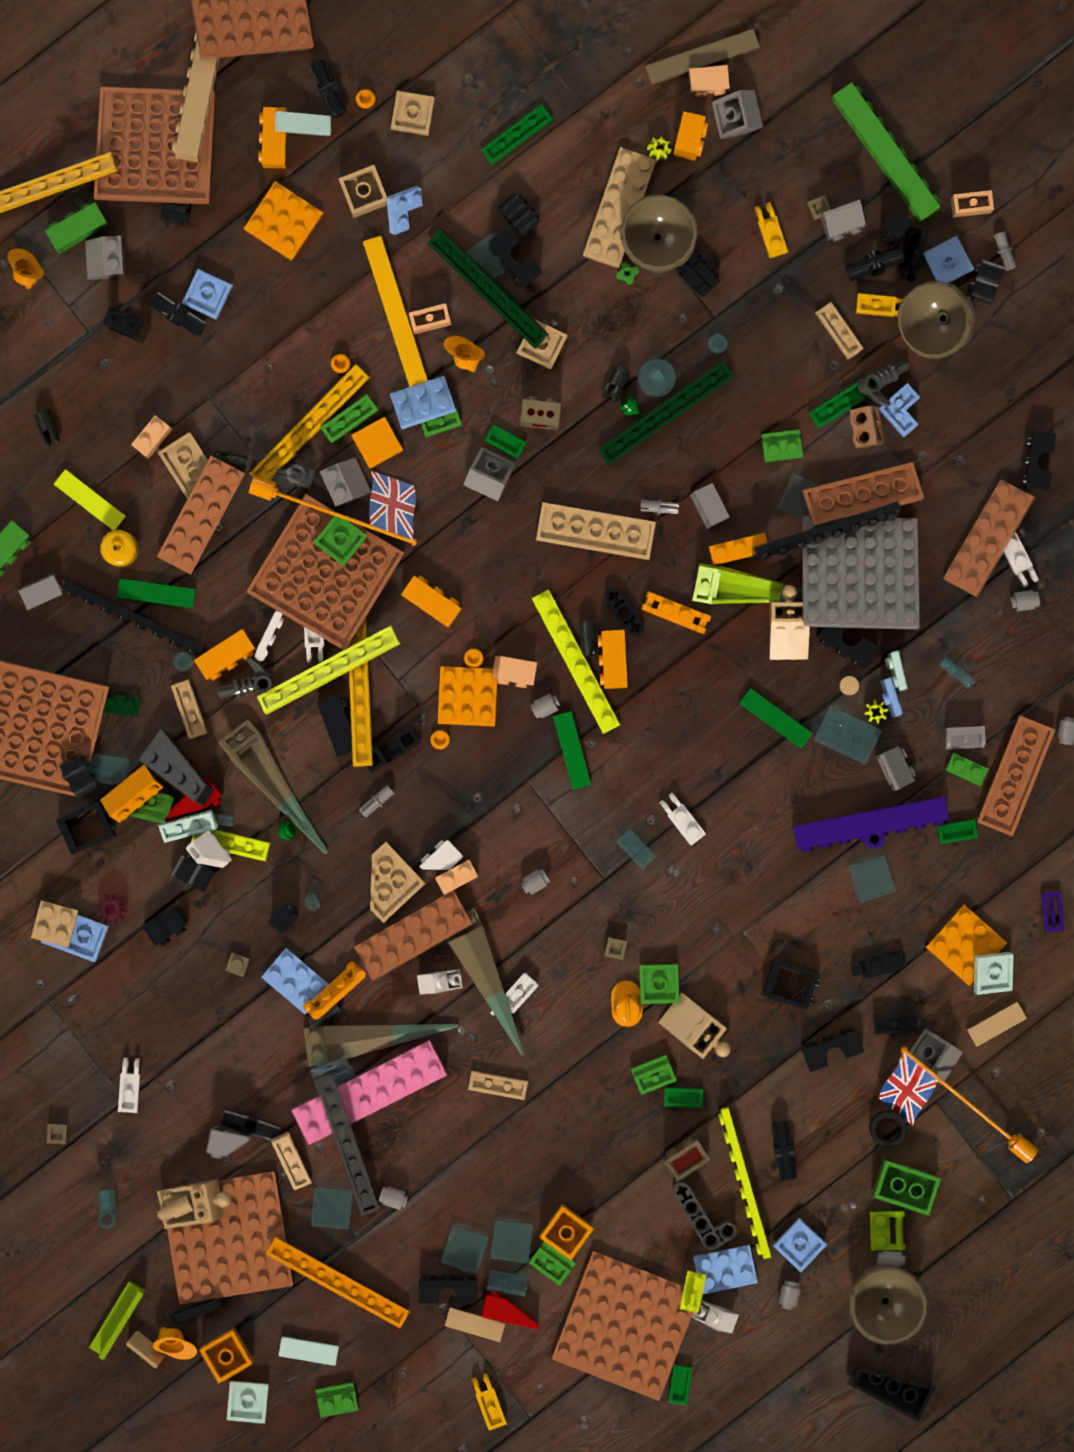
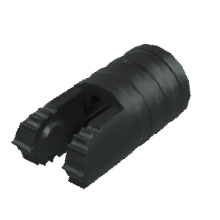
M615 365L602 393V398H608L613 387H616L612 395V402L617 403L631 372Z
M50 409L34 414L44 446L49 447L51 445L48 431L52 441L56 444L59 443L60 438Z
M216 451L214 453V457L245 473L248 456L224 451Z
M596 621L580 622L582 654L585 657L589 655L595 657L598 653Z
M336 1003L317 1020L310 1016L308 1018L310 1027L313 1029L341 1014L343 1011L339 1004Z

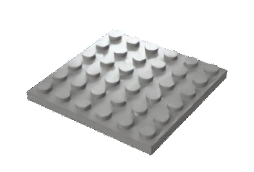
M802 516V532L813 529L810 516ZM895 518L891 521H880L875 526H865L859 531H849L843 533L838 538L830 537L822 543H811L803 548V627L919 629L917 518Z

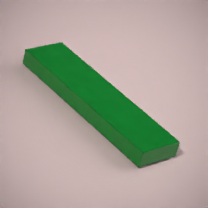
M540 104L484 146L481 152L493 166L553 121V118L545 107Z
M856 382L808 414L817 428L820 429L868 397L859 391L858 382Z
M119 579L117 598L194 608L196 589Z
M751 688L739 703L800 749H802L813 734Z
M572 711L553 716L572 789L590 786L591 782Z

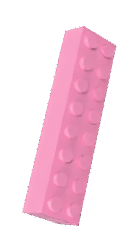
M429 1039L337 1087L349 1122L352 1124L445 1077L447 1072ZM320 1096L292 1109V1113L309 1145L332 1134Z

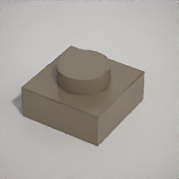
M825 195L807 202L814 221L820 219L824 212L831 210Z
M608 937L604 956L623 960L627 941Z
M232 952L225 971L244 977L250 958Z
M48 1123L47 1143L67 1144L68 1124Z

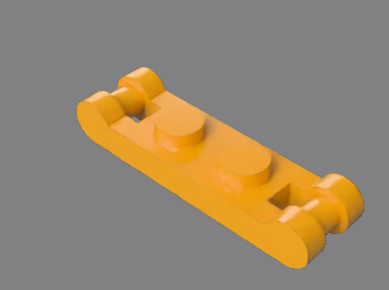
M647 591L645 596L647 599L645 604H642L641 610L705 635L707 630L705 627L707 622H710L711 616ZM654 601L659 602L657 609L652 607ZM695 617L700 619L698 625L693 624Z
M349 962L346 970L315 998L304 1003V1010L310 1013L314 1020L321 1018L362 981L366 973L355 962Z

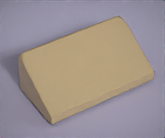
M136 1331L126 1343L130 1349L154 1368H157L166 1356L164 1353L155 1351L153 1349V1342L139 1331Z

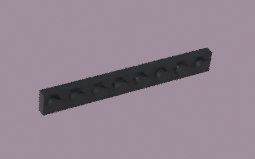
M899 503L888 504L753 547L754 561H765L773 555H784L789 550L795 548L800 550L811 543L819 544L830 537L838 538L843 533L849 531L856 532L865 526L872 527L880 521L894 520L899 516Z
M68 581L64 582L62 588L66 589V594L74 598L79 595L84 598L83 602L91 606L96 603L101 606L100 610L111 614L113 611L119 614L118 619L127 623L129 620L136 622L135 627L144 631L148 628L153 631L152 635L160 639L165 636L170 639L169 643L180 647L182 644L188 647L186 651L196 656L198 652L203 654L206 647Z
M330 1071L313 1077L361 1216L378 1211L380 1208L333 1073Z

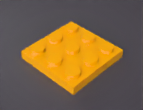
M275 181L244 227V230L292 261L322 217L323 212Z
M440 666L438 724L495 727L497 680L492 679L493 669Z
M963 904L929 942L926 948L970 986L974 981L975 956L999 953L1007 942Z

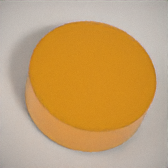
M470 649L465 653L464 661L467 666L477 668L483 662V655L478 649Z
M438 730L431 735L430 741L434 748L444 749L449 745L450 738L445 731Z

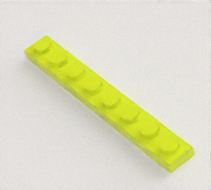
M547 590L533 597L532 600L602 733L604 734L618 727L620 724L550 591Z
M389 626L270 689L268 692L257 696L264 713L269 714L400 644L393 627Z
M728 1107L720 1109L721 1114H718L721 1125L726 1127L727 1132L723 1134L726 1144L730 1143L732 1151H729L731 1161L736 1162L737 1169L734 1172L737 1181L741 1180L742 1188H739L742 1200H747L748 1206L745 1207L747 1217L752 1218L753 1225H750L753 1237L757 1236L759 1242L755 1244L758 1255L762 1254L764 1259L770 1258L771 1254Z

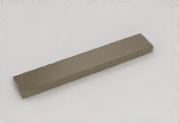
M754 29L646 65L645 69L650 83L653 85L689 72V69L703 68L759 49L760 46Z

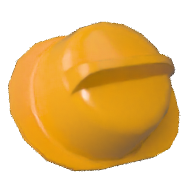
M18 248L8 252L7 258L13 268V278L17 283L24 285L26 289H30L38 279L44 276L43 269L30 252Z
M451 336L444 340V348L453 355L455 365L458 368L475 372L479 361L485 356L484 350L464 337Z
M625 980L619 982L614 986L611 994L613 1018L621 1026H634L640 1021L643 1012L640 988L632 981Z
M161 1327L158 1340L153 1343L155 1351L177 1359H191L197 1354V1348L190 1342L185 1341L184 1335L179 1329Z

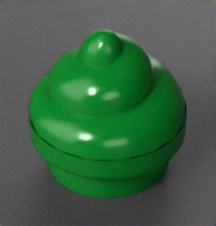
M625 397L619 405L624 415H637L639 413L638 403L634 397Z
M292 821L282 822L277 835L285 840H291L297 835V827Z

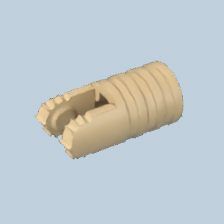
M188 1195L170 1202L168 1206L160 1209L157 1217L165 1221L194 1211Z

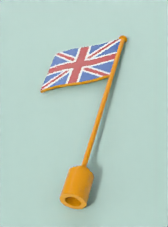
M371 471L370 524L278 492L277 483L255 475L251 482L249 493L269 501L272 498L276 499L278 495L412 543V546L417 544V540L413 537L416 491L415 486Z
M907 1047L901 1049L902 1056L899 1063L884 1083L879 1098L912 1126L917 1114L931 1097L939 1081L1009 1139L1008 1149L1022 1161L1029 1163L1036 1156L1038 1148L1021 1134L1010 1136L907 1050Z

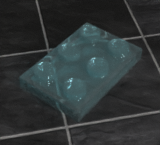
M830 705L813 740L866 765L882 730Z

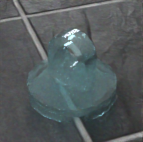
M661 359L647 361L640 368L638 374V384L641 390L652 397H663L670 393L676 381L672 365Z

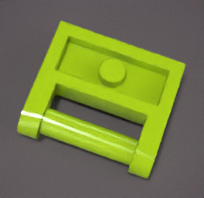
M903 1210L869 1211L871 1251L906 1250V1244L903 1240V1217H905V1212ZM889 1217H895L896 1243H890Z

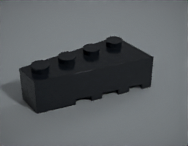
M160 729L139 760L193 801L204 806L215 790L201 772L197 770L194 763L186 756L183 749L175 742L172 735Z
M859 1367L854 1368L847 1382L848 1385L919 1422L936 1387Z

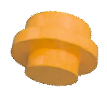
M360 90L356 95V102L361 108H370L375 103V95L371 90Z
M337 354L331 360V367L337 373H344L350 367V360L344 354Z

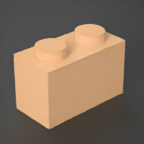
M728 65L689 69L691 95H695L696 98L706 97L707 94L714 93L715 96H722L729 92Z
M992 190L954 194L951 197L953 217L991 213L994 210Z
M446 303L409 313L414 334L451 325Z
M155 415L131 445L149 459L173 429Z
M495 656L492 679L498 680V684L509 685V682L516 683L515 687L527 688V685H534L537 662Z
M469 859L435 877L445 895L477 878L478 874Z

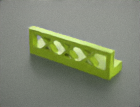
M131 1281L126 1285L89 1347L100 1354L99 1358L102 1360L109 1353L146 1291Z

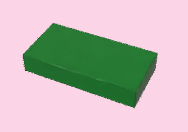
M495 424L492 425L484 440L486 443L516 459L519 458L527 444L526 441Z
M975 819L937 825L940 844L978 838Z
M665 1087L664 1107L702 1108L703 1089Z
M673 1364L668 1403L687 1406L693 1366Z

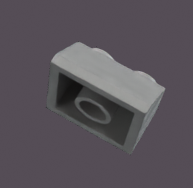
M739 90L712 101L720 139L750 133L763 127L755 90Z
M860 200L826 211L820 219L827 239H833L834 242L843 239L845 234L851 233V235L862 232V228L866 225Z
M106 236L85 241L88 280L126 277L124 239L122 236Z
M481 447L469 469L464 486L498 501L516 463Z
M356 457L320 471L336 508L371 493Z
M896 746L876 756L892 791H896L915 781L913 778L916 776L912 766L908 767L905 761L908 758L903 748L900 749L899 746Z
M926 1028L910 1051L912 1055L944 1081L963 1053Z
M214 1126L211 1129L207 1153H211V1157L222 1159V1156H227L248 1142L252 1135H248L243 1131Z

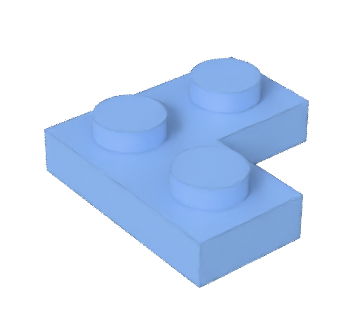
M418 186L386 197L391 234L396 235L409 230L408 211L423 206L421 188Z
M908 383L888 400L891 402L890 406H881L879 408V411L903 438L918 425L906 411L920 398Z

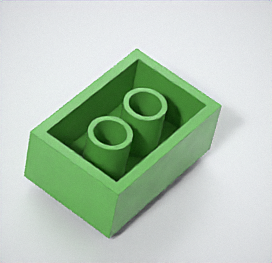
M883 1158L872 1196L929 1215L941 1178Z

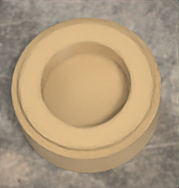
M847 676L840 681L839 688L843 694L853 695L859 689V682L855 677Z

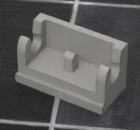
M713 483L690 495L707 529L729 518Z
M55 573L19 589L27 610L63 594Z
M985 726L944 728L945 749L983 748L986 745Z

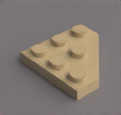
M387 842L372 854L370 909L384 923L426 884Z

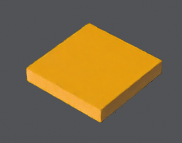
M385 417L351 435L370 469L403 451Z

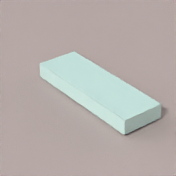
M276 111L275 131L330 136L331 116Z
M212 809L166 821L165 824L160 823L158 827L165 843L204 833L207 830H215L218 828V824Z
M282 1336L279 1356L336 1366L339 1346Z

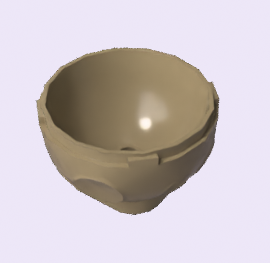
M661 194L649 195L640 198L625 214L620 226L621 243L627 256L634 264L651 272L662 273L683 265L691 257L697 238V224L688 207L676 198ZM655 235H660V236H661V240H660V241H656V240L654 239V236H655Z
M929 281L916 286L905 296L897 314L898 326L903 340L912 351L919 354V356L929 359L942 358L954 354L964 347L971 339L976 320L971 300L965 293L953 284L940 281ZM943 315L947 317L945 322L942 320Z
M876 1266L865 1271L853 1287L850 1294V1313L855 1326L862 1335L880 1344H896L910 1338L923 1325L926 1316V1296L919 1281L906 1270L899 1267ZM888 1298V1303L883 1304L882 1299Z

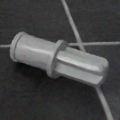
M1006 232L995 234L994 238L999 250L997 253L1001 256L1005 270L1014 269L1016 266L1011 253L1013 249L1009 246Z
M642 499L641 512H656L659 515L660 513L678 514L679 503L663 502L661 499L659 501Z
M386 785L375 796L372 795V798L359 811L364 817H368L379 806L382 807V804L394 795V792Z

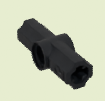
M325 60L313 62V64L309 65L317 82L316 86L323 101L325 100L332 118H339L348 113L340 96L339 87L335 78H332Z
M898 245L882 252L871 251L863 259L845 265L849 280L852 282L868 275L878 276L884 273L886 268L903 263L905 260Z
M159 292L153 297L149 305L166 316V319L178 327L185 328L197 337L203 332L207 324L190 313L189 309L178 302H173Z
M227 1108L221 1121V1125L268 1140L277 1137L281 1128L280 1125ZM247 1121H254L256 1127L253 1130L247 1129L245 1126Z
M788 1121L771 1123L774 1138L773 1148L775 1159L778 1162L781 1181L797 1178L794 1162L795 1152L793 1141L790 1138Z

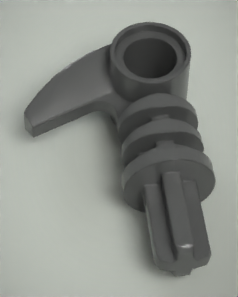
M902 360L894 365L886 364L884 368L874 372L873 375L861 378L858 382L859 391L879 405L890 406L891 402L880 393V389L886 384L897 381L898 375L909 370V363L906 360Z
M297 464L290 466L288 469H277L276 475L289 480L294 486L311 489L315 470L304 468Z
M249 657L246 661L255 671V675L249 677L247 681L245 678H242V682L234 679L233 684L218 687L217 694L219 698L232 695L241 698L242 693L248 695L250 691L252 694L255 693V690L260 693H266L273 684V677L260 662ZM264 678L268 681L269 685L261 686L259 680Z

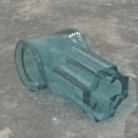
M115 1190L98 1191V1223L104 1229L112 1228L118 1222ZM106 1214L111 1215L113 1219L110 1225L104 1222Z

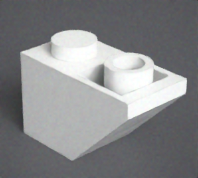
M209 830L186 847V850L198 864L223 868L232 861L228 851L221 847L216 836L210 833Z
M441 840L434 847L436 851L432 855L428 853L420 860L423 863L420 867L422 869L450 870L464 856L449 840L446 842Z
M460 969L417 975L419 994H432L463 988Z
M701 1300L699 1313L693 1312L692 1318L718 1331L733 1333L739 1316L732 1311Z

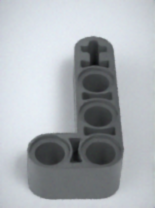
M684 1180L674 1183L673 1193L707 1249H716L735 1237L737 1230L732 1221L724 1220L713 1227L689 1184ZM680 1185L682 1187H687L684 1189L687 1198L683 1202L681 1200L684 1199V1196L681 1192L677 1193V1191L679 1190L678 1186ZM695 1202L697 1204L696 1209L688 1211L686 1209L687 1203ZM700 1218L706 1220V1225L702 1228L696 1226V1221ZM726 1225H730L733 1228V1231L728 1235L722 1232L723 1227ZM714 1235L716 1237L715 1243L707 1244L706 1237Z

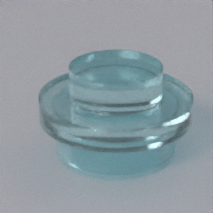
M721 334L711 336L708 342L709 349L714 353H722L727 348V339Z
M186 652L176 654L173 659V664L179 671H187L193 663L192 657Z
M315 893L307 894V899L304 900L308 910L312 909L313 912H316L320 908L319 900Z

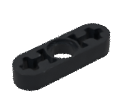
M608 589L605 593L607 604L631 636H640L644 631V624L619 589ZM611 591L612 593H618L617 600L619 602L621 600L625 602L616 609L613 607L616 605L615 601L608 599ZM621 607L629 608L630 615L623 618L619 615ZM632 615L636 618L632 621L635 624H640V632L638 633L630 630L632 628L630 622L627 625L624 622L629 620Z
M219 1297L169 1314L171 1323L176 1324L220 1309L225 1304L223 1298Z

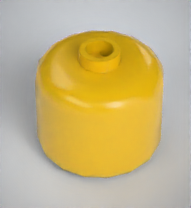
M113 530L103 537L100 544V552L103 559L109 564L125 567L132 564L137 558L139 545L132 534L123 530Z

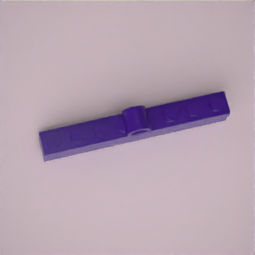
M938 797L792 827L797 849H802V852L811 851L813 846L820 845L821 848L831 847L832 842L839 841L840 845L851 843L850 839L858 838V841L863 840L867 847L876 849L883 845L884 836L889 835L888 831L896 830V833L907 832L908 827L914 826L915 830L926 828L928 823H933L934 826L945 824V820H949L945 797ZM873 834L878 837L877 842L874 844L870 841V837Z

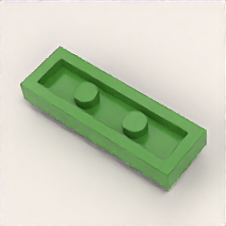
M365 395L320 428L332 444L375 414L378 409L369 396Z

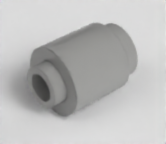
M1033 590L1016 592L1010 598L1011 607L1015 608L1016 612L1033 610L1035 607L1040 606L1038 592H1033Z
M549 693L535 700L534 704L530 706L535 717L538 719L558 711L560 703L556 695L552 696Z
M1064 717V720H1060L1057 738H1059L1058 743L1074 745V718Z
M537 869L522 878L523 883H521V886L526 894L530 892L533 895L545 888L550 880L543 869L539 871Z
M390 1186L388 1188L383 1187L379 1202H382L385 1206L400 1210L401 1207L405 1208L408 1196H405V1191Z
M878 1252L877 1266L904 1268L905 1256H902V1252Z
M785 1280L781 1287L778 1302L782 1304L781 1308L793 1310V1307L798 1306L801 1288H799L800 1283Z

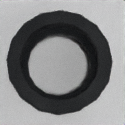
M884 1110L874 1115L870 1121L869 1130L871 1137L877 1144L890 1148L899 1145L904 1140L907 1127L904 1119L898 1113ZM883 1118H893L899 1124V1133L892 1140H884L877 1133V1124Z

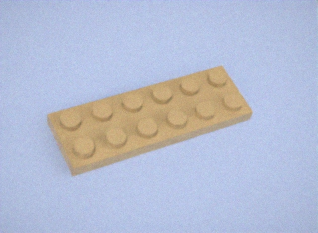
M620 147L583 257L619 269L625 252L620 238V226L630 207L640 198L644 197L656 163L655 159Z
M542 502L536 541L649 560L656 522Z

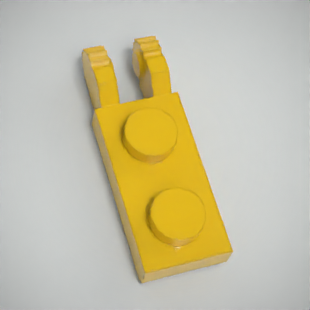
M769 202L766 203V209L770 218L763 219L762 210L759 206L755 207V212L769 259L788 253L777 216H775L772 204Z
M857 294L856 314L894 317L898 314V311L895 310V305H900L904 299H897L891 296Z
M486 1373L483 1374V1379L488 1389L481 1391L476 1377L472 1378V1382L483 1417L490 1431L506 1425L507 1422L495 1389L492 1387L489 1376Z

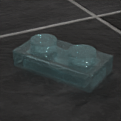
M631 829L616 841L641 870L656 858Z
M490 1270L487 1290L525 1297L528 1276Z

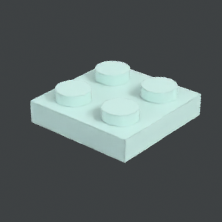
M899 652L887 654L888 658L885 659L887 670H891L892 677L890 678L892 679L895 691L907 689Z
M1011 952L975 956V994L1012 991L1013 954Z
M231 1380L227 1420L265 1423L269 1384Z

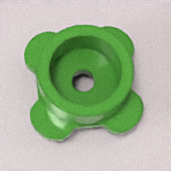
M624 262L616 276L619 280L622 279L630 285L633 284V279L639 273L637 267L630 266L628 262Z

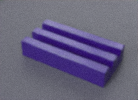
M1061 892L1041 893L1044 932L1065 930ZM1053 896L1057 897L1059 927H1056ZM1046 897H1049L1052 927H1049Z

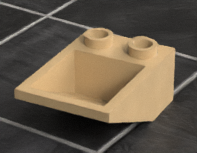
M787 585L782 590V595L786 602H769V659H808L810 627H803V602H793V599L797 596V589L793 585ZM777 608L782 609L781 615L776 614ZM796 608L801 609L802 612L800 615L795 614Z
M683 993L679 995V1003H673L658 1022L702 1059H704L712 1047L715 1048L716 1054L720 1057H726L730 1053L729 1044L718 1041L727 1027ZM711 1026L717 1027L716 1033L710 1031ZM700 1041L705 1042L706 1046L704 1048L698 1046Z
M217 1179L157 1191L161 1209L168 1206L170 1202L185 1195H188L194 1211H190L178 1218L173 1217L165 1221L163 1220L165 1229L209 1223L225 1217L223 1207L228 1206L231 1202V1196L227 1192H220Z

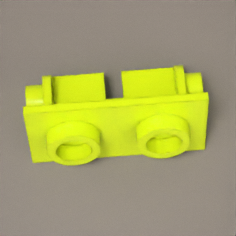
M687 1271L680 1309L699 1313L706 1280L705 1274Z

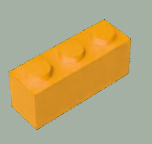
M263 107V113H260L259 117L260 124H263V132H259V143H262V151H259L258 156L259 162H262L263 168L286 169L287 132L275 131V112H288L287 108Z
M762 533L709 546L708 550L712 565L717 566L753 557V547L768 542L766 534Z
M413 576L401 595L449 628L462 610L459 607L461 603L452 597L450 600L444 597L445 592L435 586L433 589L428 586L429 581L422 576L418 578Z
M241 629L194 661L206 680L211 679L214 681L222 676L221 672L226 668L231 670L238 665L237 661L244 658L246 660L253 656V651L256 648L246 632Z
M625 630L601 631V635H598V647H602V654L599 655V666H603V674H600V685H604V689L627 688Z
M144 764L100 801L109 816L120 823L133 811L140 808L148 799L156 795L163 788V785L155 772Z

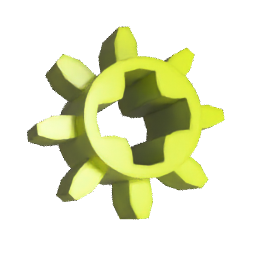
M663 137L658 140L653 138L651 144L647 147V150H650L649 157H653L656 162L661 158L665 161L667 154H670L672 150L668 148L670 142L663 140Z
M874 699L872 706L870 704L866 705L869 711H866L864 714L870 715L869 722L876 719L877 724H879L881 717L883 719L887 718L884 712H887L889 709L883 708L884 701L878 704L876 699ZM879 707L881 715L877 714L874 716L872 708L876 709Z

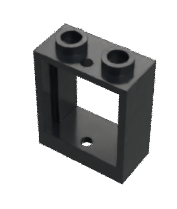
M111 305L102 322L108 330L142 344L151 327L146 320Z
M97 801L56 820L71 855H75L116 836L114 833L117 831L113 821L109 822L108 812L103 804H101V801ZM96 808L107 834L78 846L67 821Z
M774 958L762 995L807 1010L808 1006L812 1007L815 996H812L814 988H818L821 978L818 977L819 973ZM781 966L812 976L803 1003L772 993Z

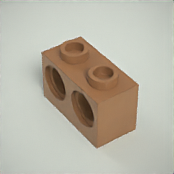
M867 406L850 410L849 420L853 427L854 434L852 439L856 448H867L884 444L879 406ZM863 414L866 415L865 422L862 421ZM866 433L869 434L868 441L865 440Z

